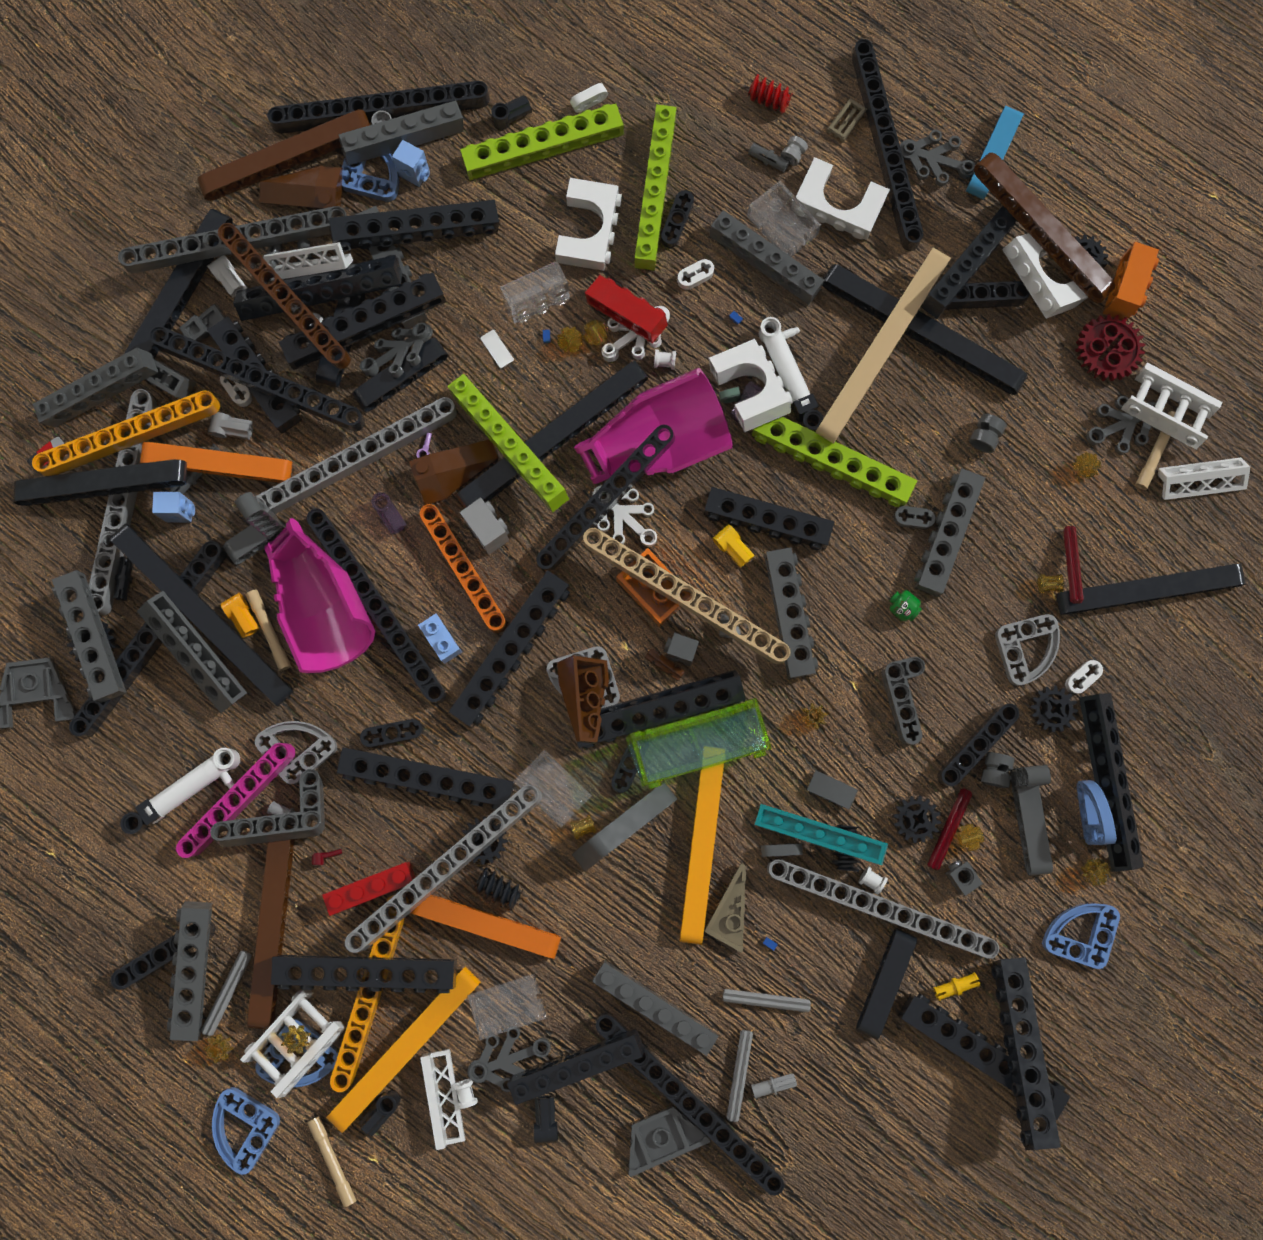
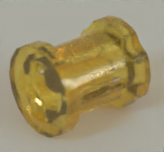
M1040 574L1037 580L1039 593H1045V591L1063 592L1064 577L1062 574H1057V576Z
M590 814L587 815V818L577 822H570L576 840L582 835L597 832Z

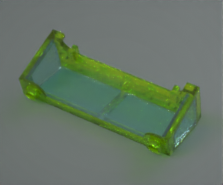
M757 698L653 729H647L644 732L630 733L625 737L642 787L648 785L649 789L662 786L661 781L753 755L754 759L767 755L766 751L772 749Z

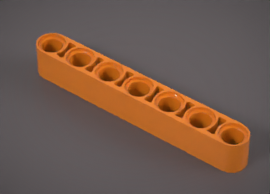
M154 442L142 443L140 464L178 459L187 462V471L277 483H282L291 478L293 463L285 459Z
M432 504L424 505L420 510V517L485 624L491 632H503L507 626L505 617L441 513ZM428 512L436 513L435 518L432 520H427L426 515ZM440 529H445L447 533L444 537H436ZM450 547L458 548L455 555L447 554ZM460 565H468V571L466 573H459L458 568ZM472 582L480 584L479 589L476 591H470L469 585ZM483 600L491 601V605L487 609H481L480 603ZM499 617L502 619L499 627L491 626L493 618Z
M430 895L410 912L423 918L555 959L561 941V936L435 895Z

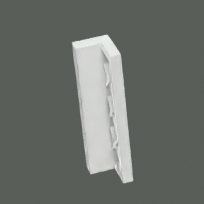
M340 242L263 256L266 262L282 279L346 269L353 262L351 253H343ZM328 250H336V256H326ZM310 253L320 257L312 260L307 259ZM291 256L301 260L300 262H289ZM276 259L279 262H281L282 265H277L274 268L271 260Z
M1241 457L1158 469V476L1164 482L1162 492L1164 500L1245 490L1248 486L1250 466ZM1242 475L1241 483H1230L1233 478ZM1216 478L1223 479V481L1215 487H1211L1209 485ZM1195 481L1202 482L1196 489L1190 490L1188 488ZM1180 483L1182 485L1175 492H1170V484Z
M450 1049L423 1054L420 1058L436 1150L446 1148L449 1144L466 1140L461 1110L458 1108L459 1099L457 1091L453 1089V1084L456 1083ZM446 1055L447 1066L443 1072L435 1067L433 1057ZM442 1076L450 1081L451 1084L447 1094L438 1088V1082ZM451 1091H452L453 1099H452L451 1097H449V1094L451 1093ZM446 1099L454 1104L455 1107L451 1117L442 1111V1105ZM451 1122L458 1127L459 1136L447 1139L446 1128Z

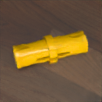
M974 972L959 979L952 978L951 982L933 987V991L936 992L937 1000L941 1001L953 995L960 996L962 992L972 988L980 987V982H977L979 979Z

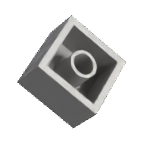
M479 498L460 512L464 522L488 555L509 541L507 534L510 532L501 518L496 519L497 514L489 501L484 502L482 498Z

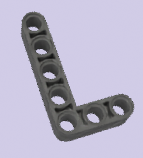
M252 492L241 495L234 502L250 526L229 539L222 546L234 565L243 563L264 549L265 545L268 542H272L285 528L276 514Z
M1044 764L1013 769L1010 771L1012 776L1011 786L1026 872L1028 876L1051 874L1053 872V864L1039 786L1048 785L1051 782L1049 767Z
M307 769L300 775V812L217 822L211 828V837L221 847H234L320 835L325 828L323 782L318 772L313 769ZM310 779H316L314 784L307 785ZM310 800H317V802L314 805H307ZM318 820L315 826L308 827L311 821ZM295 823L294 828L286 830L288 824ZM267 826H273L271 831L264 833V829ZM250 828V832L247 835H241L244 829ZM228 831L225 837L219 838L220 833Z
M663 782L589 839L572 856L582 869L587 871L675 802L677 797L666 783Z

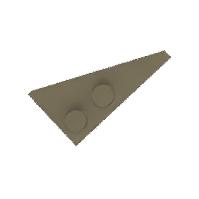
M740 863L704 930L707 934L741 953L743 951L746 866Z

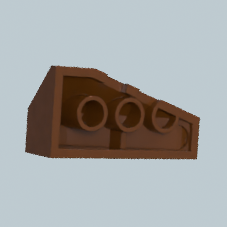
M318 166L260 181L259 203L321 209L334 206L341 207L343 168Z
M485 440L432 453L409 461L422 498L425 505L446 500L454 491L463 487L471 478L480 474L497 461L498 456L493 443L490 440Z
M572 655L557 662L559 686L577 742L595 744L598 742L602 720L600 717L601 707L605 704V699L603 698L604 691L608 688L609 683L607 660Z

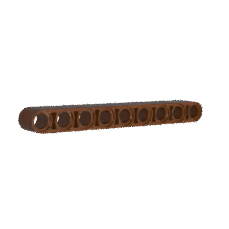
M356 110L200 175L197 181L204 199L207 201L219 199L341 148L338 134L370 125L365 111Z
M988 153L975 165L974 173L976 177L1089 299L1095 303L1103 302L1115 289L1114 280L1008 165L995 153Z
M231 223L222 224L218 229V236L325 358L337 369L347 368L351 361L347 351L242 233ZM234 233L232 238L228 239V236ZM247 248V251L241 254L242 250ZM261 263L257 269H254L256 264ZM274 278L271 284H267L269 279ZM284 293H288L286 298L281 299ZM301 308V311L294 315L295 310ZM311 323H315L314 327L308 330V326ZM328 338L327 344L321 345L323 339ZM342 353L341 359L335 361V356Z
M295 839L268 842L247 1019L248 1028L267 1030L275 1021L278 985H271L272 957L282 955Z

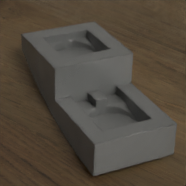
M213 304L199 317L196 315L192 316L179 328L184 336L199 342L210 336L207 330L226 318L218 305Z
M815 771L807 788L808 792L850 810L858 792L857 789L818 771Z

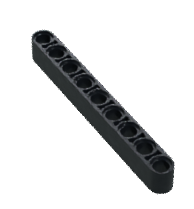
M210 209L195 234L218 230L224 223L233 224V219L215 209ZM214 241L210 244V246H217L219 242ZM191 246L189 251L196 250L198 246ZM214 258L176 265L124 354L139 348L151 353L153 359H155L159 349L151 342L149 338L150 331L156 326L172 330L207 271V265ZM162 336L159 342L163 341L166 336Z
M664 424L658 426L539 552L536 558L539 567L548 571L557 568L583 540L586 530L594 528L675 441V434L670 426ZM663 431L670 432L668 440L662 441L659 439ZM648 447H654V455L646 456L645 450ZM638 462L641 464L639 471H630V466L633 463ZM619 478L626 479V484L622 488H617L615 485ZM609 493L611 494L610 502L602 503V495ZM590 509L596 510V516L593 519H587L586 516ZM580 524L582 527L581 532L578 535H573V526ZM564 539L567 541V547L560 551L557 545L560 540ZM546 555L552 556V563L549 566L543 564V559Z
M173 459L17 480L14 482L13 503L21 506H31L183 486L187 484V462Z
M1238 563L1083 588L1084 599L1080 604L1071 603L1070 591L1060 592L1055 595L1059 614L1067 615L1235 588L1246 585L1242 564Z

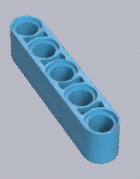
M1005 105L980 161L988 153H995L1002 160L1004 159L1024 113ZM974 173L965 192L984 200L989 190Z

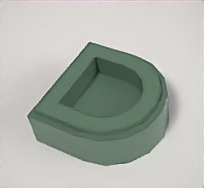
M739 387L720 392V402L732 403L740 401Z

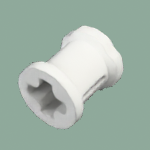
M655 349L654 368L658 366L671 367V370H675L676 351L668 353L659 352V350Z
M868 866L862 873L858 883L867 885L878 895L886 885L888 878L885 876L882 878L871 871L872 868Z
M465 1079L453 1084V1089L457 1091L459 1099V1109L468 1108L478 1103L477 1098L473 1094L471 1086L473 1081L471 1079Z

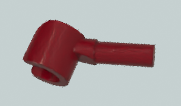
M342 849L314 853L312 855V865H324V858L343 854Z

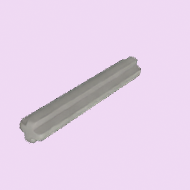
M239 952L201 1029L203 1034L207 1036L214 1034L252 957L249 952Z
M724 989L723 991L724 1002L809 1012L811 1008V1002L808 999Z
M741 1030L727 1111V1120L732 1122H738L753 1037V1033L748 1030Z

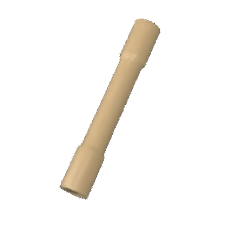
M1169 411L1168 415L1174 417L1176 412ZM1162 431L1160 432L1146 465L1135 484L1137 488L1142 490L1148 489L1158 462L1170 439V435Z
M255 589L245 594L262 628L279 671L289 669L291 667L290 661L278 640L258 590Z
M320 1116L309 1120L307 1124L314 1140L319 1146L336 1185L337 1193L345 1208L357 1200L336 1158Z

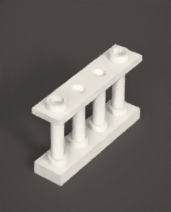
M1147 362L1135 378L1136 381L1142 383L1137 396H1131L1122 406L1121 410L1185 443L1187 446L1197 449L1208 438L1206 434L1200 432L1205 419H1210L1220 409L1222 402ZM1149 388L1161 393L1155 407L1144 402ZM1168 398L1179 403L1174 417L1162 412ZM1187 408L1198 413L1193 427L1181 422Z
M311 990L298 991L292 997V1003L256 1042L251 1043L244 1050L245 1055L240 1059L243 1063L255 1060L275 1081V1087L271 1090V1093L276 1098L285 1097L347 1028L341 1021L328 1022L309 1003L308 999L314 994ZM300 1008L322 1029L321 1032L323 1034L317 1040H313L292 1018ZM285 1025L306 1046L307 1052L302 1057H297L276 1035ZM269 1042L291 1064V1069L286 1075H282L261 1053Z

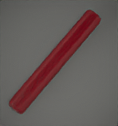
M1066 526L1063 534L1070 601L1073 604H1080L1084 597L1077 533L1074 526Z
M967 789L960 790L927 864L930 868L934 870L940 869L972 797L971 791Z

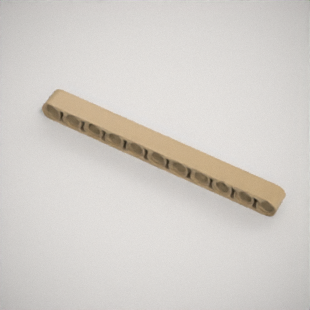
M934 247L932 248L815 433L834 444L941 276L951 257Z
M590 528L584 533V545L589 551L772 663L782 664L789 658V646L599 529ZM595 535L599 538V541L596 544H590L587 539ZM613 546L617 548L618 552L615 555H608L606 549ZM627 558H634L636 564L628 567L624 564V561ZM646 569H651L655 575L652 578H646L642 573ZM664 580H669L673 583V587L666 590L661 586V583ZM687 591L691 594L692 598L689 601H684L680 598V593ZM700 603H707L710 606V611L701 612L698 605ZM725 614L728 616L729 622L721 624L717 620V616ZM739 625L745 626L747 634L739 635L736 627ZM763 637L766 640V646H757L755 638ZM781 648L784 650V658H777L774 655V649Z

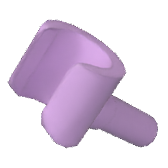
M431 433L426 434L423 448L419 449L416 453L417 458L421 457L422 452H426L427 455L430 454L428 450Z

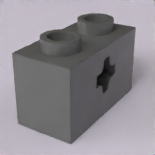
M154 359L158 373L146 380L177 398L182 399L189 396L197 382L165 363Z
M674 633L673 638L668 637L664 652L667 653L666 658L690 667L699 641Z

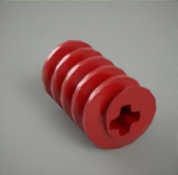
M757 74L748 92V96L751 94L750 100L755 101L758 97V104L761 105L765 101V106L768 108L773 103L774 111L780 107V113H785L793 92L789 94L788 86L781 91V83L774 88V80L767 85V77H764L760 82L759 74Z

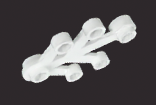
M657 306L665 312L668 322L670 319L669 310L664 306ZM610 318L608 320L610 331L630 332L615 343H607L603 346L601 352L604 360L607 362L617 360L619 350L636 338V346L632 348V355L637 360L644 358L645 339ZM661 334L657 338V342L653 344L649 342L651 347L657 348L661 345ZM636 351H642L640 354H635Z
M602 485L594 489L592 496L599 490V488ZM630 489L621 499H627L629 502L634 503L639 499V492L636 489ZM632 492L637 495L634 499L629 497V494ZM605 493L607 497L606 499H601V502L604 504L610 502L611 494ZM617 503L611 509L614 512L613 539L620 536L623 538L620 543H625V536L623 535L624 521L640 536L642 545L652 547L656 544V532L652 529H644L630 515L643 514L646 517L652 516L654 506L651 503H645L644 505H619ZM651 507L652 511L650 513H646L644 511V508ZM607 514L597 524L598 529L602 532H606L610 528ZM601 522L608 524L606 528H601L599 525ZM646 536H651L653 540L651 542H646L644 538Z

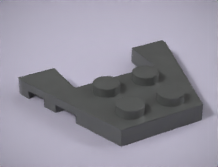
M53 658L6 663L0 686V730L13 728L12 705L54 700L56 722L70 721L74 718L76 711Z

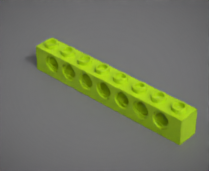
M606 104L592 111L585 110L575 116H565L558 121H548L541 126L527 127L517 133H507L503 137L490 138L476 145L470 144L460 150L470 181L624 135V125L617 104ZM597 122H604V124H602V125H598V124H596V123H597ZM579 127L585 128L584 130H577ZM559 133H565L564 136H558ZM546 139L544 142H539L538 140ZM521 144L527 145L524 148L518 147ZM501 150H507L506 153H499ZM481 156H488L486 159H480Z
M656 104L635 252V268L655 270L677 107Z
M462 374L447 386L457 403L552 513L569 500L564 487L465 374Z
M784 417L754 428L752 433L757 442L761 444L768 443L774 446L773 448L780 453L787 452L793 455L792 457L799 462L806 461L812 464L811 466L818 471L825 470L831 473L830 475L837 480L844 479L850 482V485L856 489L863 488L869 491V494L875 498L882 497L888 500V503L894 507L906 505L918 481L840 443L834 442L833 444L814 431ZM777 429L781 432V435L773 436L771 430ZM796 438L800 444L797 446L792 445L790 439ZM809 448H817L819 454H811ZM828 457H836L838 463L833 464L829 462ZM848 465H853V466H855L856 469H857V472H855V473L850 472V471L847 469V466H848ZM867 474H872V475H874L875 478H876V481H875V482L869 481V480L867 479L866 475H867ZM886 483H891V484H893L894 487H895V490H894V491L888 490V489L886 488V485H885V484H886Z

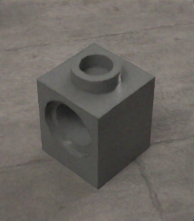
M957 860L948 866L950 870L945 872L955 889L962 896L968 895L983 884L968 861L960 862V860ZM962 870L967 874V879L964 882H960L958 879V874Z

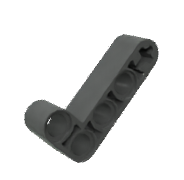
M919 657L891 662L881 672L899 740L906 746L917 744L922 739V730L907 681L924 672L925 663ZM910 662L917 664V673L910 671ZM890 667L897 670L898 675L896 678L889 676L888 669ZM895 688L903 691L902 699L895 697ZM901 709H906L909 712L908 720L901 718ZM910 722L912 723L911 726H907V727H904V728H903V725H906V724H908V723H910ZM909 732L914 733L915 737L912 739L907 738L906 734Z

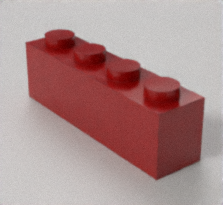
M599 275L585 292L587 303L652 344L668 326L666 314L662 309L654 308L644 298L634 296L629 289L619 287L610 278L606 279Z
M405 862L325 893L322 896L328 914L331 916L404 888L416 877L411 863Z

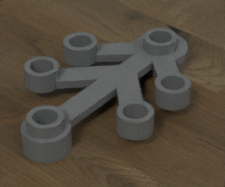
M932 130L929 136L921 140L907 139L900 144L903 159L911 161L919 180L927 179L930 173L929 168L922 165L919 158L926 160L936 178V184L941 187L947 184L949 175L946 172H942L938 164L958 170V175L963 179H969L974 174L975 164L971 160L961 162L942 156V154L948 151H955L959 148L961 139L958 136H952L947 143L930 151L922 148L929 144H938L940 142L942 133L939 130ZM932 135H936L938 139H934ZM955 141L957 145H953L951 142ZM920 171H924L926 175L920 174ZM939 177L945 178V181H941Z
M418 323L413 329L395 328L391 333L395 341L378 339L374 344L379 353H384L388 349L391 350L376 360L371 357L365 358L360 363V369L366 376L373 377L379 372L378 368L395 357L393 364L389 367V372L395 378L400 377L404 372L401 365L408 348L413 345L411 352L406 357L407 361L411 366L418 365L421 361L419 352L423 343L432 336V328L426 323Z
M1120 396L1115 401L1116 408L1121 410L1123 405L1119 401L1123 400L1126 403L1129 398ZM1147 402V404L1153 407L1156 405L1155 402ZM1108 404L1100 405L1096 410L1100 418L1108 416L1119 420V422L1103 429L1100 427L1092 428L1087 433L1086 439L1091 445H1099L1105 440V437L1125 429L1121 441L1115 446V451L1120 455H1124L1130 450L1129 443L1136 423L1142 420L1113 409ZM1101 408L1106 409L1107 413H1102ZM1143 422L1140 433L1134 437L1136 446H1144L1149 441L1148 434L1151 425ZM1092 434L1097 436V440L1092 438ZM1138 437H1142L1144 442H1140ZM1120 445L1125 446V451L1120 449Z
M511 1026L507 1030V1038L498 1058L488 1062L493 1048H496L500 1042L498 1035L490 1034L486 1038V1046L480 1059L470 1063L467 1071L468 1077L475 1083H482L487 1080L501 1087L504 1092H510L509 1088H505L503 1083L507 1080L509 1081L511 1077L502 1078L491 1071L500 1068L512 1075L526 1071L512 1063L533 1055L545 1057L551 1050V1044L548 1039L542 1037L538 1038L532 1046L509 1054L515 1040L521 1034L519 1027ZM511 1029L517 1030L518 1035L516 1037L510 1035ZM490 1037L496 1038L497 1043L495 1045L489 1043ZM545 1043L546 1049L543 1051L539 1050L538 1044ZM476 1067H481L483 1069V1073L481 1075L476 1074Z

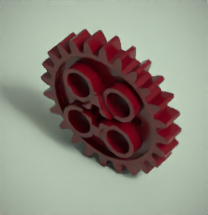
M1107 314L1105 318L1100 315L1096 320L1092 319L1089 324H1086L1078 334L1080 338L1076 341V344L1080 346L1077 347L1075 352H1079L1081 355H1079L1077 360H1084L1081 367L1088 366L1087 373L1094 371V378L1100 374L1102 375V381L1108 376L1111 382L1116 377L1122 380L1125 376L1131 375L1132 371L1134 372L1138 369L1137 365L1143 361L1140 357L1145 352L1141 349L1146 344L1139 341L1144 336H1137L1136 333L1140 329L1133 330L1134 322L1126 324V317L1119 321V315H1116L1113 319H1111L1110 314ZM1106 331H1109L1112 334V337L1108 336L1106 334ZM1119 335H1122L1120 341L1099 361L1100 355ZM1122 344L1126 345L1128 347V350H1125L1122 347ZM1092 345L1097 346L1099 351H1095ZM1108 359H1112L1115 365L1110 364Z

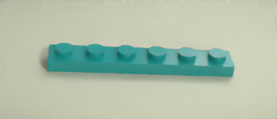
M760 804L755 821L757 826L879 865H883L888 848V843L764 804Z

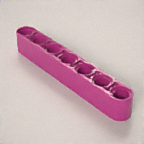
M289 743L274 744L179 840L176 845L178 855L182 858H189L201 854L214 841L210 831L215 823L221 822L218 819V812L221 810L224 813L222 821L234 820L294 759L295 748ZM282 747L286 750V756L283 759L279 756V750ZM266 763L271 767L269 774L264 772V765ZM250 779H253L255 782L253 790L248 785ZM235 795H238L240 799L237 806L233 803ZM204 826L208 828L207 837L202 833ZM189 842L193 845L191 853L187 850Z

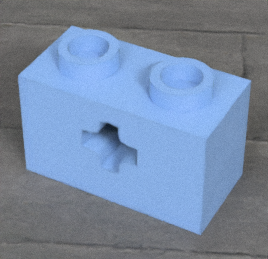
M402 140L392 156L398 176L420 187L430 174L425 153L423 150Z
M153 492V514L165 522L192 523V516L195 515V506L191 500L180 492Z
M434 614L418 625L444 664L462 653L437 614Z

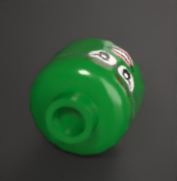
M904 590L901 593L895 592L889 600L892 603L889 608L890 612L903 622L913 621L922 610L920 607L921 601L908 590Z

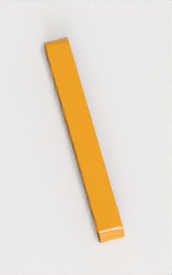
M209 391L197 392L41 452L34 456L32 466L44 476L59 475L212 416L219 411L220 402ZM207 400H212L210 405L204 406ZM191 407V411L188 414H184L185 409ZM168 415H171L170 420L164 422V418ZM151 422L150 427L144 430V426ZM130 430L129 436L124 438L125 432ZM110 438V442L104 445V441ZM90 446L88 452L84 453V449ZM69 454V458L63 461L64 456ZM49 461L48 466L43 469L44 464Z
M704 746L702 752L680 932V942L702 945L725 760V749Z
M392 906L389 908L388 914L394 919L397 911ZM406 917L396 924L394 932L388 931L373 944L369 957L393 958ZM382 941L389 945L388 953L380 951L379 945ZM365 969L362 979L368 980L370 974ZM384 969L382 971V977L385 980L387 978L389 969ZM359 987L330 1078L331 1088L336 1092H344L355 1080L382 991L375 992L374 997H369L365 991L366 987ZM361 1007L367 1009V1019L359 1016L358 1012ZM353 1030H358L361 1033L360 1041L352 1038ZM346 1052L354 1055L353 1063L345 1060ZM338 1075H344L347 1078L346 1085H341L338 1082Z
M464 967L456 976V987L450 989V993H440L326 1118L343 1133L474 991L481 981L468 968Z

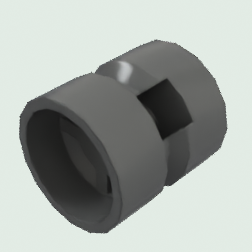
M982 414L976 425L977 429L973 431L969 443L980 451L993 453L999 443L998 438L1003 435L1007 424L995 415Z
M987 752L984 762L987 769L982 772L981 783L1000 788H1009L1012 777L1009 771L1013 770L1015 758L1000 753Z

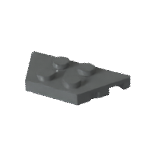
M674 1105L632 1123L629 1176L637 1175L708 1144L710 1139Z

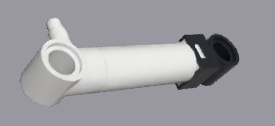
M767 317L761 323L759 338L764 342L774 366L782 379L786 392L788 391L792 397L793 403L791 408L796 419H802L801 426L816 432L824 417L817 410L819 407L813 393L810 394L785 340L795 336L800 330L798 327L782 332L779 320L774 317ZM772 328L775 332L768 333L765 329ZM807 420H815L817 426H810Z
M230 748L218 749L212 757L152 799H146L136 806L137 812L125 814L120 821L121 829L127 834L144 833L149 826L159 823L166 818V814L219 777L230 789L234 783L227 771L233 770L239 765V753ZM228 753L231 757V760L228 764L225 765L223 763V757L225 754ZM134 818L138 819L136 829L132 827V820Z

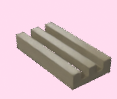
M850 98L827 128V133L834 134L833 137L840 138V141L843 143L867 109ZM852 105L854 108L848 114V116L840 125V127L838 129H835L838 122L841 120V118ZM857 110H860V112L849 125V127L846 129V131L844 133H841L845 126L848 124V122L851 120V118L854 116V114L857 112Z

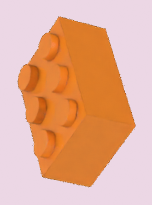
M1138 242L1132 244L1120 258L1114 276L1116 286L1108 295L1103 314H1110L1112 317L1119 315L1120 320H1123L1125 317L1128 320L1132 315L1135 316L1139 308L1144 306L1147 299L1145 295L1146 289H1149L1153 281V277H1151L1152 270L1156 269L1159 258H1157L1159 249Z
M649 548L640 554L671 573ZM636 560L630 563L628 567L634 566L636 564ZM646 569L642 573L646 578H652L655 575L651 569ZM624 571L616 576V581L659 627L681 608L678 604ZM664 580L661 586L669 590L673 587V583L669 580ZM683 591L680 593V598L684 601H689L691 594Z

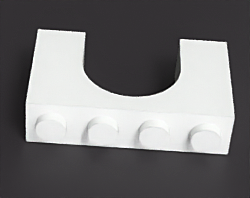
M814 157L796 195L793 209L799 214H807L814 217L820 223H828L839 231L851 233L857 239L867 240L890 189L870 182L858 206L850 210L836 209L826 201L823 192L833 165Z
M570 178L566 196L567 206L594 211L602 219L603 225L596 235L586 239L559 235L555 252L556 263L604 271L605 265L610 263L611 251H608L609 244L613 245L615 232H612L613 225H617L618 213L615 212L616 206L620 207L622 194H619V187L617 185Z
M1029 233L1014 238L1002 249L1046 319L1071 310L1088 298L1074 281L1060 284L1045 274L1040 265L1039 258L1043 257L1047 252Z
M755 339L709 358L710 370L718 385L741 376H754L765 383L764 389L758 395L735 404L736 418L744 432L791 413L792 397L788 391L785 392L783 389L784 385L781 377H776L772 362L770 360L767 361L763 346H759Z

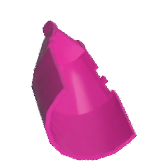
M698 367L640 393L592 438L578 443L574 449L577 454L581 455L589 470L591 481L593 484H597L609 479L660 425L664 424L672 428L675 434V441L645 473L647 475H654V473L659 472L674 473L732 448V439L718 398L706 375ZM663 431L659 439L662 441L668 440L670 432ZM648 447L645 450V455L649 457L655 453L654 447ZM587 450H593L603 469L599 472ZM638 462L633 463L630 466V471H639L641 464Z
M289 519L286 527L279 535L264 547L269 559L272 583L276 584L277 594L274 595V600L278 602L280 612L277 614V620L301 673H322L334 670L354 661L363 654L374 641L375 629L347 572L303 533L300 524L295 519Z

